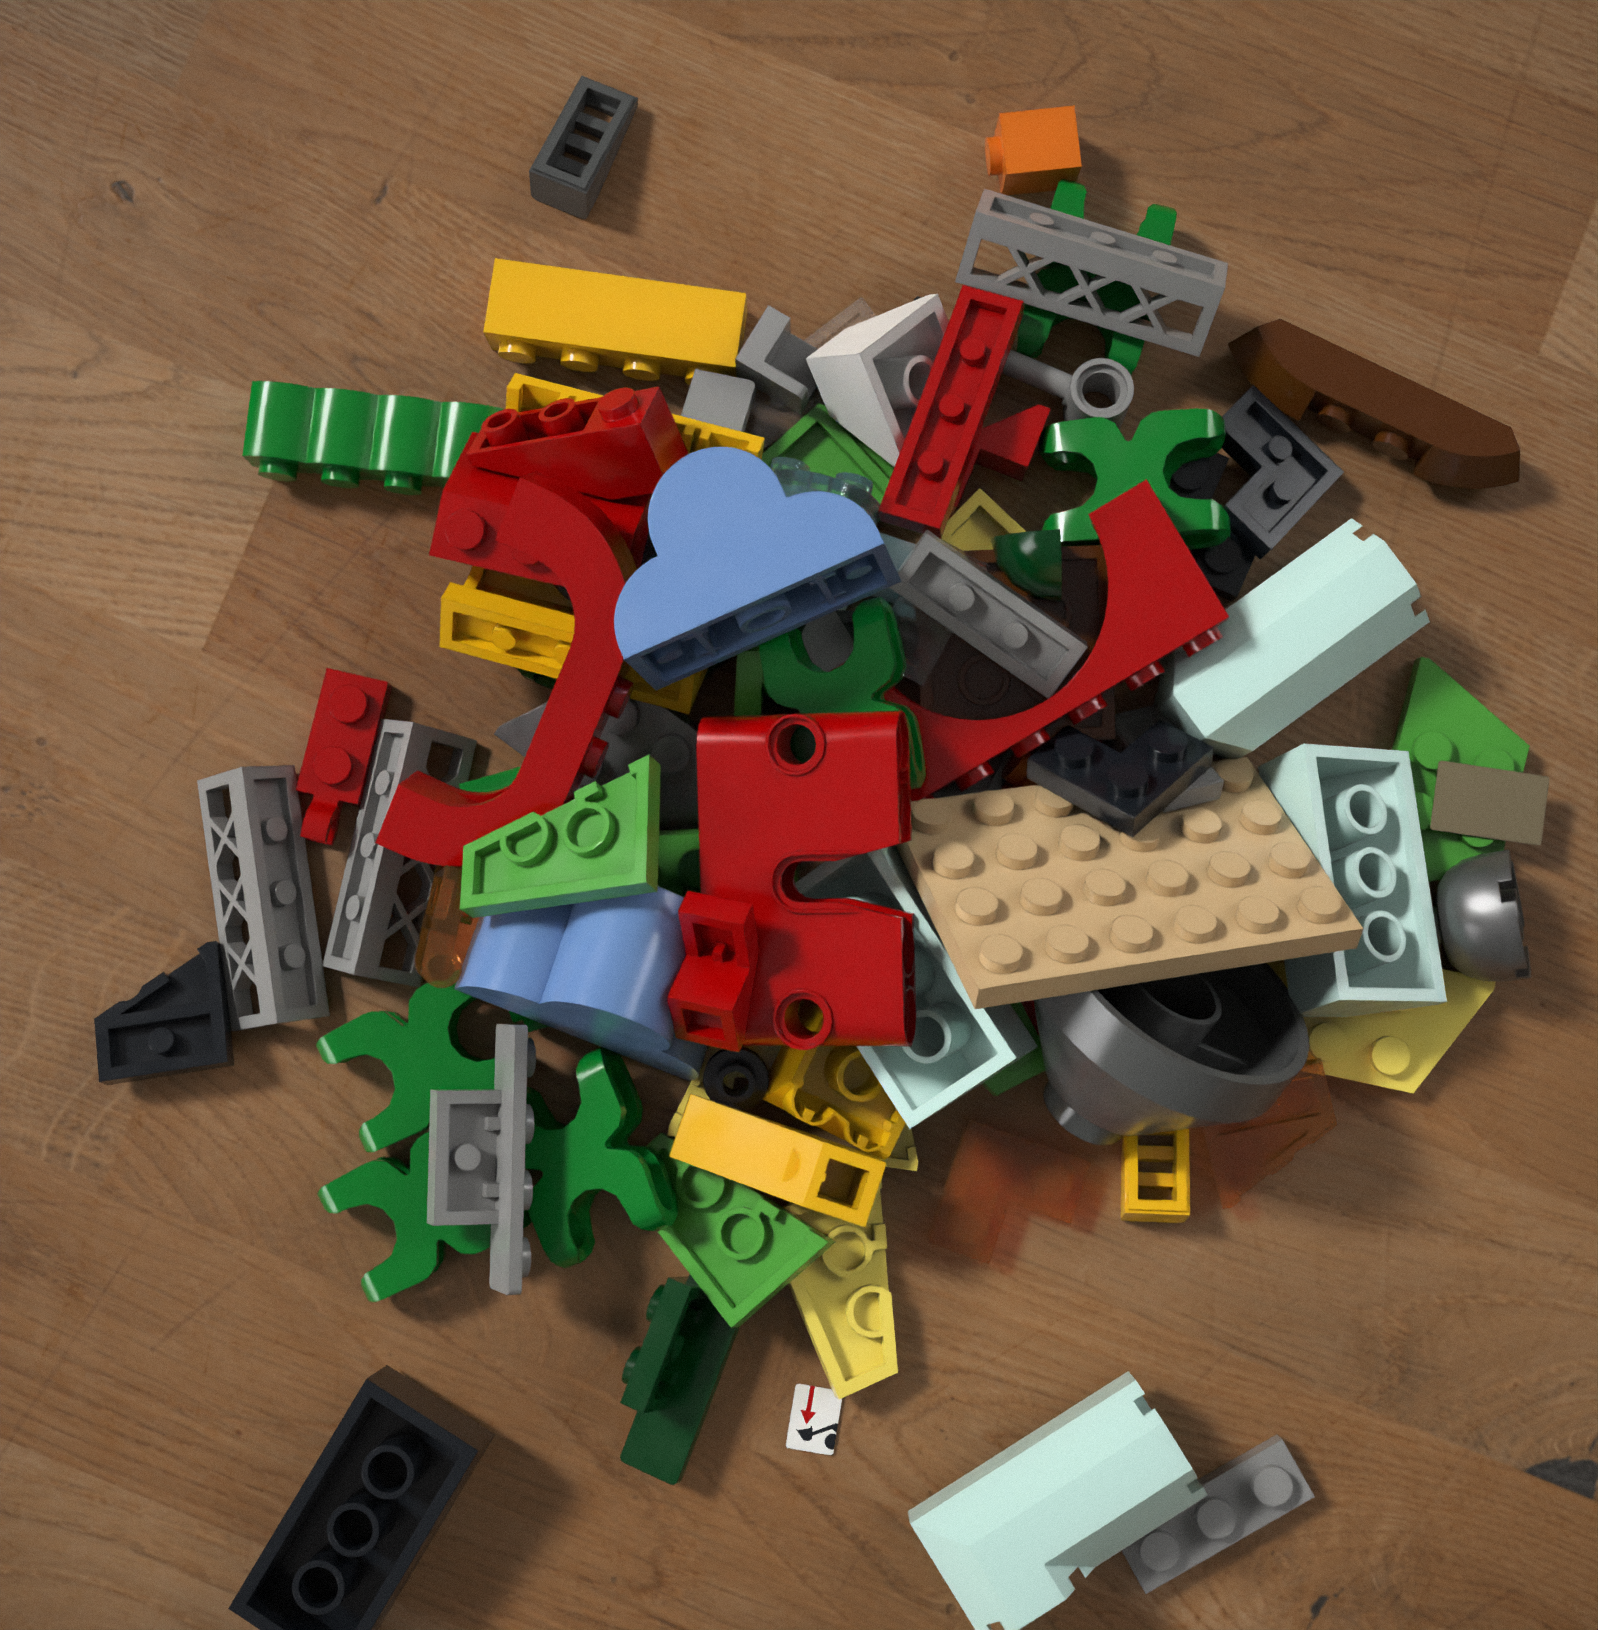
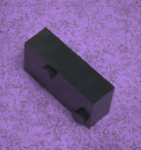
M386 1365L365 1380L228 1609L260 1630H378L495 1434Z

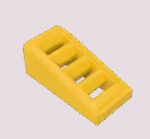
M1189 1129L1145 1134L1173 1136V1146L1138 1145V1136L1122 1135L1121 1220L1165 1223L1185 1222L1190 1216ZM1138 1161L1172 1163V1173L1138 1172ZM1138 1188L1172 1189L1171 1200L1138 1199Z

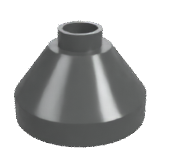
M1267 963L1033 1000L1044 1068L1049 1079L1043 1091L1045 1104L1052 1116L1062 1127L1076 1137L1096 1145L1114 1144L1122 1135L1138 1136L1236 1123L1257 1118L1270 1109L1303 1068L1309 1052V1037L1304 1018L1290 998L1288 988Z

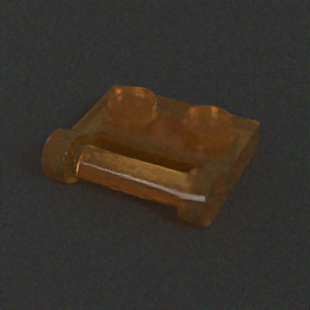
M436 865L414 955L416 971L430 985L436 988H446L458 981L462 973V963L459 956L453 951L460 923L471 925L473 920L472 917L460 910L462 869L448 865Z

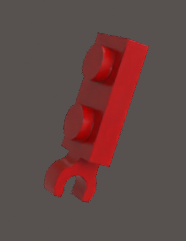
M326 668L296 786V791L299 793L313 796L312 802L304 816L300 837L307 838L308 841L333 846L343 803L360 807L380 720L385 717L392 690V685L389 682Z

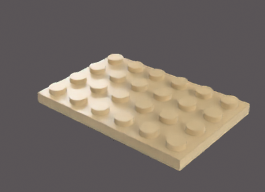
M1248 757L1212 761L1211 767L1224 780L1220 799L1165 813L1161 811L1134 837L1120 831L1040 785H1031L911 801L912 841L896 845L974 1009L1356 949L1363 932V927Z

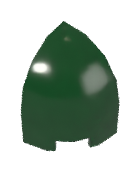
M1061 529L1012 533L991 538L997 566L1012 585L1034 599L1061 601Z

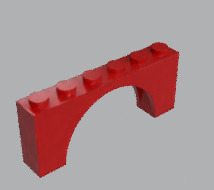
M1147 479L1088 514L1105 555L1108 574V601L1100 635L1091 654L1077 674L1060 691L1029 710L1012 716L987 720L958 719L936 713L915 703L894 686L884 693L885 700L908 706L916 715L919 723L926 777L919 789L911 790V801L934 799L933 795L954 782L959 790L963 792L995 773L989 761L1012 749L1017 759L1048 742L1051 738L1045 728L1068 715L1073 725H1076L1107 707L1108 704L1102 695L1114 687L1126 682L1132 692L1165 672L1160 663V660L1182 647L1187 656L1191 657L1223 638L1218 626L1226 622L1229 616Z

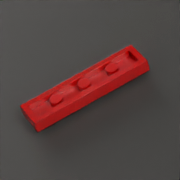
M962 285L878 510L880 521L923 534L926 530H929L940 539L942 538L1024 314V301Z

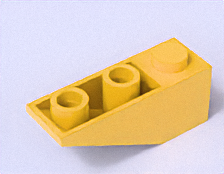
M691 1093L669 1153V1157L794 1204L863 1227L866 1226L887 1164L873 1154Z

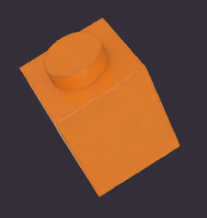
M1075 105L999 113L994 136L986 137L985 157L988 175H998L1001 194L1009 196L1056 191L1058 182L1061 179L1077 182L1082 163Z

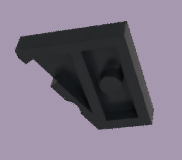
M219 942L205 943L197 949L199 954L170 974L162 972L143 985L134 998L127 1001H119L94 1018L100 1083L113 1085L234 1066L231 1024Z

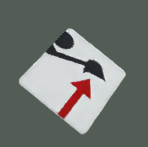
M796 1384L786 1440L787 1448L825 1455L833 1454L842 1399H837L832 1389Z

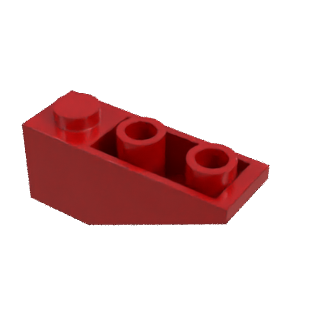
M660 386L637 391L628 387L618 388L608 392L603 397L577 402L571 398L556 400L544 408L517 412L515 409L498 411L482 423L481 430L466 456L471 466L516 477L538 471L570 486L578 492L613 500L653 493L664 473L674 463L688 454V450Z

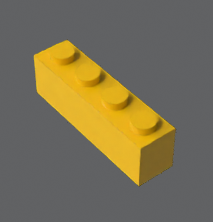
M495 258L483 332L491 349L498 351V356L508 361L534 363L536 356L560 359V364L563 367L575 371L595 372L598 370V365L623 368L622 373L624 375L646 381L660 379V373L685 377V383L690 385L695 369L737 377L735 358L743 346L747 319L746 293Z

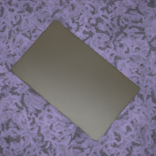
M1439 761L1430 828L1443 832L1539 846L1542 843L1549 777Z

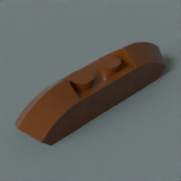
M1282 319L1257 326L1228 343L1237 365L1251 385L1258 388L1280 411L1298 421L1306 409L1317 413L1315 416L1316 420L1329 429L1342 433H1348L1353 430L1374 440L1372 443L1373 447L1386 456L1399 460H1405L1408 457L1414 459L1413 475L1435 484L1455 488L1485 489L1519 482L1520 448L1512 427Z

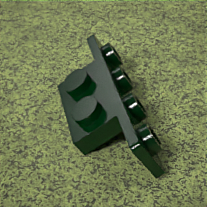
M690 1274L685 1277H668L666 1284H661L655 1290L646 1311V1320L651 1323L642 1347L637 1346L632 1351L622 1374V1382L627 1384L620 1403L636 1410L637 1413L621 1452V1461L670 1485L680 1483L740 1328H731Z

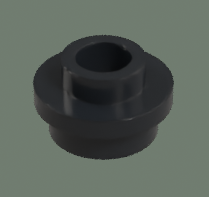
M742 1047L740 1052L726 1049L716 1052L707 1062L703 1076L704 1088L710 1100L742 1111L754 1107L762 1100L766 1094L769 1082L768 1069L764 1060L756 1052L746 1047ZM731 1072H740L747 1077L748 1084L742 1089L734 1090L726 1086L723 1079Z

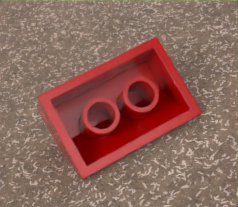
M472 432L442 491L429 556L565 587L557 575L542 562L495 541L520 477L471 466L466 453L478 435L477 432ZM580 492L598 506L612 521L624 538L633 556L636 568L641 567L649 531L648 509L653 493L610 500Z

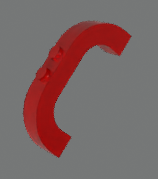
M538 471L519 478L495 541L542 562L561 580L573 606L575 620L573 640L524 761L512 784L490 792H470L453 787L418 770L398 784L375 843L416 861L441 866H462L464 845L533 811L541 816L570 802L574 796L573 792L578 789L584 775L593 779L597 774L609 747V742L600 738L609 716L616 719L620 718L635 683L625 678L630 665L623 659L614 630V615L619 595L628 579L637 570L633 556L616 526L598 506L577 490Z

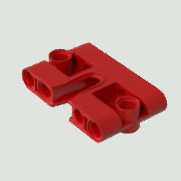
M903 711L703 717L698 725L696 742L701 893L753 904L760 947L743 1045L789 1046L798 1050H808L818 1046L911 1047L916 1031L914 913L852 898H809L799 892L794 881L795 871L803 861H838L912 841L909 730L905 713ZM802 725L810 729L816 741L815 753L806 763L796 759L790 746L793 733ZM803 998L812 1000L822 1010L824 1020L820 1032L810 1031L799 1020L798 1008Z

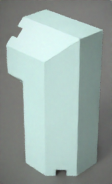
M1351 518L1228 607L1225 611L1229 619L1218 626L1223 636L1222 639L1191 657L1187 656L1182 647L1160 660L1165 672L1159 675L1158 692L1155 694L1154 705H1157V709L1176 728L1212 746L1213 755L1225 759L1241 758L1254 751L1428 624L1430 621L1426 609L1414 615L1411 604L1421 597L1417 583L1385 541L1375 534L1364 541L1355 536L1353 533L1361 528L1362 525Z
M1129 1371L908 1511L912 1528L975 1630H992L990 1624L999 1621L1004 1630H1020L1065 1601L1072 1594L1075 1587L1068 1577L1077 1567H1079L1086 1578L1096 1566L1208 1496L1155 1408L1151 1410L1143 1397L1144 1391Z

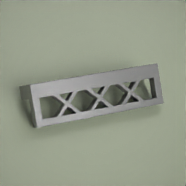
M984 188L975 212L955 282L1022 300L1025 304L1199 357L1225 290L1228 263ZM981 239L1008 247L1018 266L1000 275L973 267ZM1025 253L1035 255L1036 257L1028 260ZM1053 261L1071 268L1079 284L1062 293H1056L1044 289L1035 270ZM1086 271L1097 274V276L1090 279ZM1024 276L1027 283L1017 281V279ZM1115 280L1132 286L1140 303L1122 312L1105 308L1096 290ZM1147 290L1159 294L1151 298ZM1085 295L1089 302L1079 300L1078 298ZM1177 299L1202 307L1193 334L1167 327L1157 309ZM1147 314L1150 321L1141 319L1139 317Z
M380 720L322 966L353 975L420 987L448 866L416 861L380 846L375 842L398 784L417 770L429 775L426 764L431 742L454 748L448 774L440 779V781L460 789L459 784L468 781L477 740L415 722ZM415 867L422 881L419 898L404 908L396 893L400 876ZM400 929L408 943L402 970L379 966L385 939Z
M295 766L239 767L197 780L231 1031L330 1016L305 838L300 837L303 822L299 794L296 791ZM229 788L232 807L229 820L225 815L222 790ZM235 855L239 858L241 872L238 882L234 879L232 865ZM243 919L248 922L250 938L247 945L243 942L241 924ZM252 981L257 987L260 1013L253 1014L250 995Z

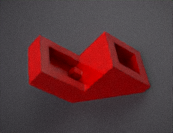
M1038 404L981 429L949 519L957 511L975 463L1019 481L1023 480L1050 408Z
M687 891L678 910L686 956L667 996L675 1037L681 1040L740 1052L745 1039L760 948L753 904Z

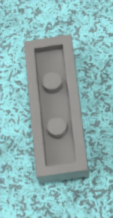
M929 530L925 531L897 572L902 582L889 587L1048 699L1088 648L1087 642Z
M1276 1434L1198 1479L1208 1496L1121 1550L1145 1594L1315 1497L1280 1436Z

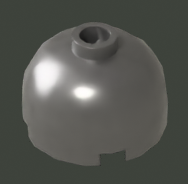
M1510 851L1484 853L1463 859L1446 871L1437 886L1436 906H1433L1438 945H1443L1451 965L1465 976L1481 981H1511L1531 978L1528 946H1523L1522 942L1525 924Z

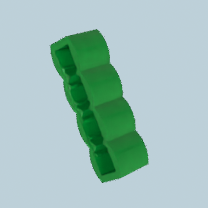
M252 381L242 456L252 466L259 467L258 475L267 479L291 482L297 480V473L322 474L321 482L330 486L358 488L360 480L384 481V489L404 495L422 494V486L445 487L471 433H479L482 423L489 416L504 409L475 403L439 402L411 396L376 395L347 389L312 388L284 382Z

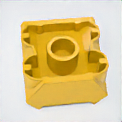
M804 999V1003L798 1013L799 1020L810 1031L820 1032L824 1020L822 1010L812 1000ZM782 1046L768 1073V1088L762 1099L787 1111L799 1120L812 1126H817L865 1152H869L883 1160L889 1158L906 1123L856 1046H818L813 1049L798 1050L789 1046Z

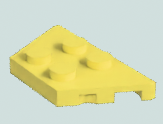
M1284 960L1268 962L1267 964L1288 988ZM1442 969L1447 998L1445 1003L1351 1017H1303L1309 1037V1052L1301 1070L1414 1094L1494 991L1496 981H1481L1459 972Z

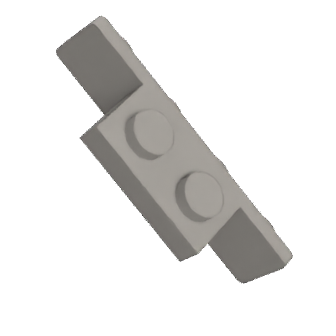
M518 1024L496 1025L494 1089L430 1090L427 1223L433 1226L491 1224L489 1284L491 1289L505 1295L521 1294L522 1278H526L529 1275L531 1268V1248L528 1239L523 1237L524 1211L530 1209L533 1197L532 1178L530 1172L525 1170V1144H529L533 1138L534 1113L531 1105L526 1104L527 1078L532 1077L535 1070L536 1048L533 1039L528 1038L527 1025Z

